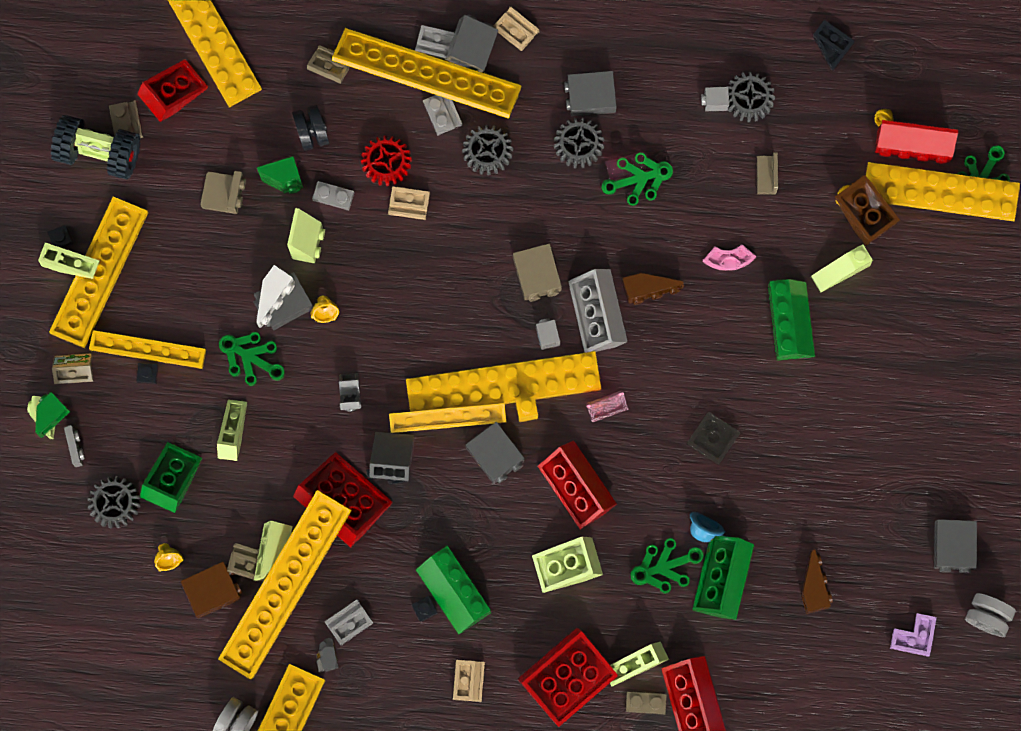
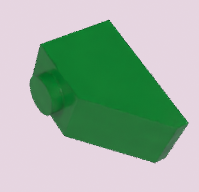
M52 392L43 395L39 400L40 403L37 405L35 433L40 438H43L70 413Z

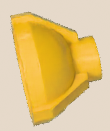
M320 296L310 314L311 318H314L317 322L326 323L337 319L339 309L327 296Z
M163 543L158 547L159 552L155 556L154 563L158 571H167L176 568L183 561V556L176 549L170 548L169 544Z

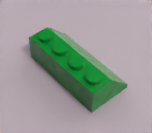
M790 279L770 281L768 292L776 360L815 357L806 282Z
M715 536L708 543L693 611L725 619H737L754 544L741 538Z
M448 546L432 555L416 569L458 634H461L491 614L490 608Z

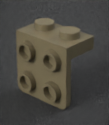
M234 171V175L208 172L206 174L201 207L208 210L237 214L238 208L242 206L243 198L241 193L246 186V179L242 172Z

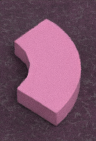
M742 244L733 250H721L715 246L703 259V262L719 270H736L750 264L756 258V255Z

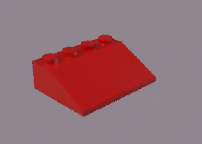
M336 452L299 484L293 496L307 508L316 491L319 490L351 509L352 511L337 535L349 547H352L393 503Z
M576 628L517 680L552 721L560 727L618 675L585 634Z

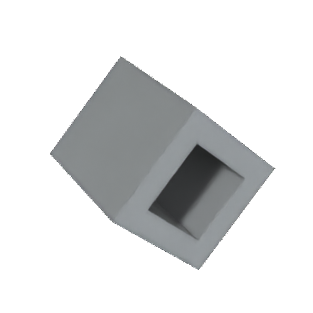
M728 87L705 88V93L701 94V105H705V111H728Z
M540 320L536 324V330L541 350L560 346L555 320Z

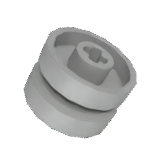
M976 593L972 601V605L976 609L968 610L965 617L966 622L992 635L1005 637L1009 626L1004 621H1012L1016 610L996 598Z
M232 697L221 712L213 731H250L257 717L258 710L251 706L243 709V702Z

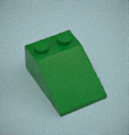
M167 442L142 484L140 498L175 513L192 482L202 457Z

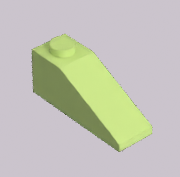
M48 243L44 244L39 257L42 267L93 279L100 262L99 260Z
M861 245L844 254L811 277L819 291L823 292L869 267L873 260L865 246Z
M227 401L217 442L219 459L235 461L238 459L247 402Z
M274 521L264 523L254 580L264 579L271 570L292 534V526Z
M661 642L650 644L611 664L610 666L618 675L610 682L611 686L617 685L669 660Z

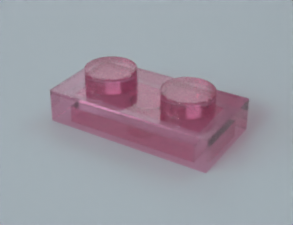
M637 153L620 157L626 158L628 163L644 172L647 171L645 164L636 163L634 157ZM638 155L637 160L639 162L644 160L643 155ZM619 158L605 161L611 180L634 175L625 169L617 167L616 162ZM621 160L619 162L620 167H624L626 165V162L624 160Z
M622 390L586 403L592 423L628 410Z

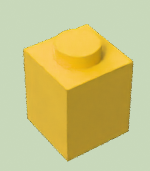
M535 396L515 399L519 422L538 419Z

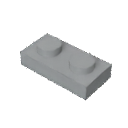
M318 181L312 199L316 202L349 211L354 191Z
M72 425L64 427L72 464L75 467L83 466L82 460L85 459L83 449H79L78 441H81L79 431L75 430Z

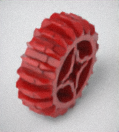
M384 135V140L382 141L377 137V143L370 141L371 147L365 146L366 152L362 153V157L365 159L361 160V164L365 166L362 167V170L367 172V178L372 177L371 181L373 183L378 180V184L381 186L383 181H385L386 186H389V181H393V184L396 185V179L398 178L400 181H403L402 175L407 176L408 171L406 169H411L409 164L412 162V158L409 157L411 154L410 150H406V144L401 145L400 139L394 142L393 136H391L390 140H387V136ZM385 148L394 149L398 153H389ZM380 151V156L371 163L373 155ZM383 154L389 160V167L387 163L385 164ZM402 159L398 169L393 171V165ZM375 169H385L387 171V174L380 173Z

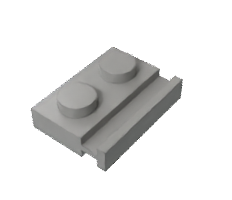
M421 25L415 51L445 59L454 32Z
M435 95L423 100L437 136L453 130L455 127L462 126L460 117L451 99Z
M355 600L325 621L341 646L373 624L358 600Z

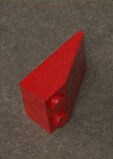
M184 59L144 81L137 94L161 122L177 113L203 93L208 86L187 60Z

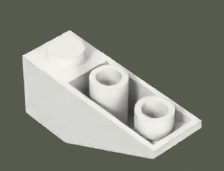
M275 265L262 282L257 315V325L260 328L269 323L272 318V312L280 308L283 303V297L286 294L289 295L295 286L293 278Z

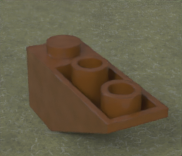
M644 273L622 278V285L628 304L633 303L634 305L643 303L644 299L652 298L654 300L661 298L662 294L679 293L684 287L683 281Z
M812 550L810 553L801 593L806 614L829 609L831 607L830 603H833L830 591L827 592L825 586L827 584L826 574L821 572V556L816 554V550Z

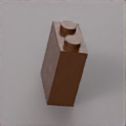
M224 562L180 581L198 619L241 599L239 595L242 593L238 582H233L231 576H234V573L227 571L228 565L226 566Z

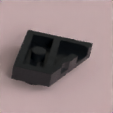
M825 20L813 34L815 42L833 71L855 42Z

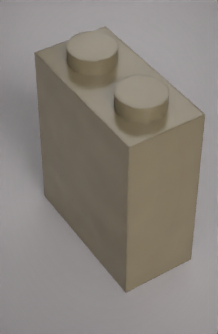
M550 244L513 253V260L524 300L532 302L539 300L544 295L552 297L559 294L562 286Z

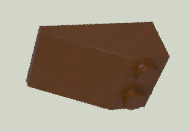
M866 175L835 196L854 232L865 246L884 234L900 220Z

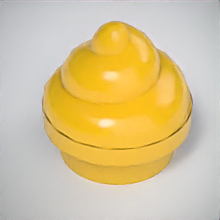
M889 109L878 110L874 118L875 123L880 126L882 120L893 121L892 111Z

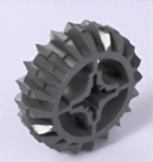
M743 72L741 73V78L736 75L734 77L735 81L730 80V86H727L730 106L728 111H735L733 116L737 117L740 115L741 121H743L744 117L747 118L748 123L752 117L755 121H758V115L763 119L765 118V113L769 114L770 108L774 106L772 102L775 100V95H772L774 88H769L771 82L765 83L766 77L759 79V73L754 77L752 72H749L748 76ZM747 85L746 90L735 93L739 87ZM754 86L758 87L762 92L756 91ZM749 90H750V95H751V98H752L750 104H749V99H748V96H747L748 93H749ZM736 100H738V102L743 103L746 106V109L741 107ZM764 101L760 107L752 109L753 104Z
M574 118V123L568 120L566 122L567 126L562 124L560 126L561 130L556 131L557 136L554 137V142H556L554 149H557L556 155L561 156V162L567 159V166L571 162L574 163V168H577V164H581V168H584L585 163L591 166V160L597 162V156L602 155L601 150L604 149V144H602L604 137H600L602 135L601 130L596 131L598 128L597 124L591 127V120L586 124L584 123V118L581 119V122H577V118ZM578 131L575 136L566 137L569 133ZM584 132L590 134L594 142L584 137ZM581 136L582 143L579 146V150H577L576 143L579 141V137ZM564 144L574 149V155L566 150ZM592 149L589 153L580 156L582 151Z
M486 124L485 130H482L478 126V132L471 130L472 136L467 135V141L463 142L465 148L462 149V153L466 154L464 161H468V167L473 166L474 172L480 169L481 175L484 173V170L487 171V175L491 174V170L497 174V168L504 170L503 164L509 165L508 159L512 158L510 152L513 151V147L509 145L512 144V141L507 139V133L502 134L503 130L501 128L496 131V126L493 125L491 129H488ZM489 137L494 139L491 141H486L484 138ZM477 142L479 144L480 150L477 152V155L474 156L472 153V149L474 144ZM501 144L503 147V153L498 158L495 151ZM484 147L487 149L491 148V152L484 151ZM484 159H489L492 162L485 163L481 161Z
M116 476L113 482L112 478L108 477V483L101 479L102 486L95 484L94 487L97 491H90V494L94 496V498H88V501L93 503L88 505V509L93 510L90 515L92 517L96 516L95 521L97 523L101 521V526L103 527L108 523L110 529L113 528L114 523L117 528L121 527L120 522L125 526L128 525L126 519L129 518L133 521L134 518L131 514H138V511L134 509V507H140V504L135 502L140 499L139 495H135L138 490L136 488L132 489L133 484L131 482L127 484V479L125 478L120 482V478ZM111 488L122 489L120 492L117 491L115 494H109L107 492V490ZM126 494H128L129 504L127 509H125L122 505V502L125 499ZM101 496L106 500L102 511H100L99 507ZM108 497L114 499L120 506V508L114 506L108 499ZM113 511H119L122 513L117 517L106 516L108 513L110 514Z

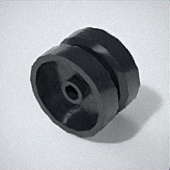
M317 105L308 107V120H306L302 110L292 112L304 152L314 148L312 140L314 136L320 147L329 144L326 134L327 128Z

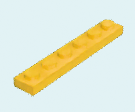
M94 330L89 346L91 351L203 369L206 349Z
M505 403L389 413L391 433L493 424L495 422L504 423L506 422Z

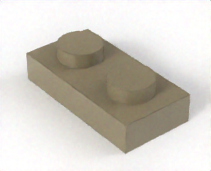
M627 692L626 712L665 715L666 694Z

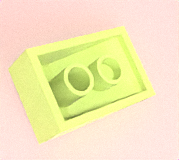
M295 208L287 245L292 259L315 263L316 258L320 257L321 247H319L320 240L324 239L325 229H323L320 221Z
M580 537L532 555L543 593L603 575L593 538Z

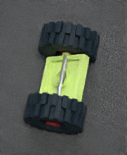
M68 115L60 117L57 128L54 131V137L52 138L53 143L51 144V159L53 161L72 165L77 160L78 154L107 161L108 175L126 180L131 177L140 151L141 143L139 142L141 138L139 134L119 129L116 132V137H112L109 134H100L90 129H85L83 119Z

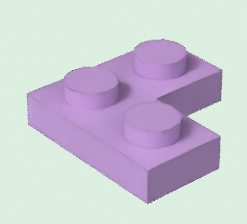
M917 613L913 632L893 629L890 649L929 657L937 617Z

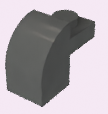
M359 373L339 374L340 410L351 412L360 409Z

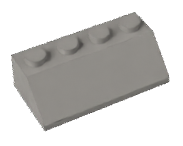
M594 269L568 281L584 352L602 351L627 343L611 269Z

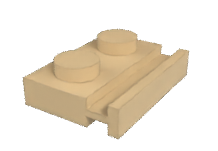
M512 7L504 13L493 27L498 29V33L520 51H523L534 36L539 33V29Z
M392 187L388 215L426 220L430 192Z
M456 660L453 700L482 702L485 662Z

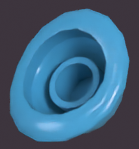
M698 512L690 513L692 521L690 531L695 539L701 542H710L715 536H721L725 533L724 527L713 519Z

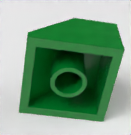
M294 157L257 167L262 182L284 193L289 192L293 194L303 188Z

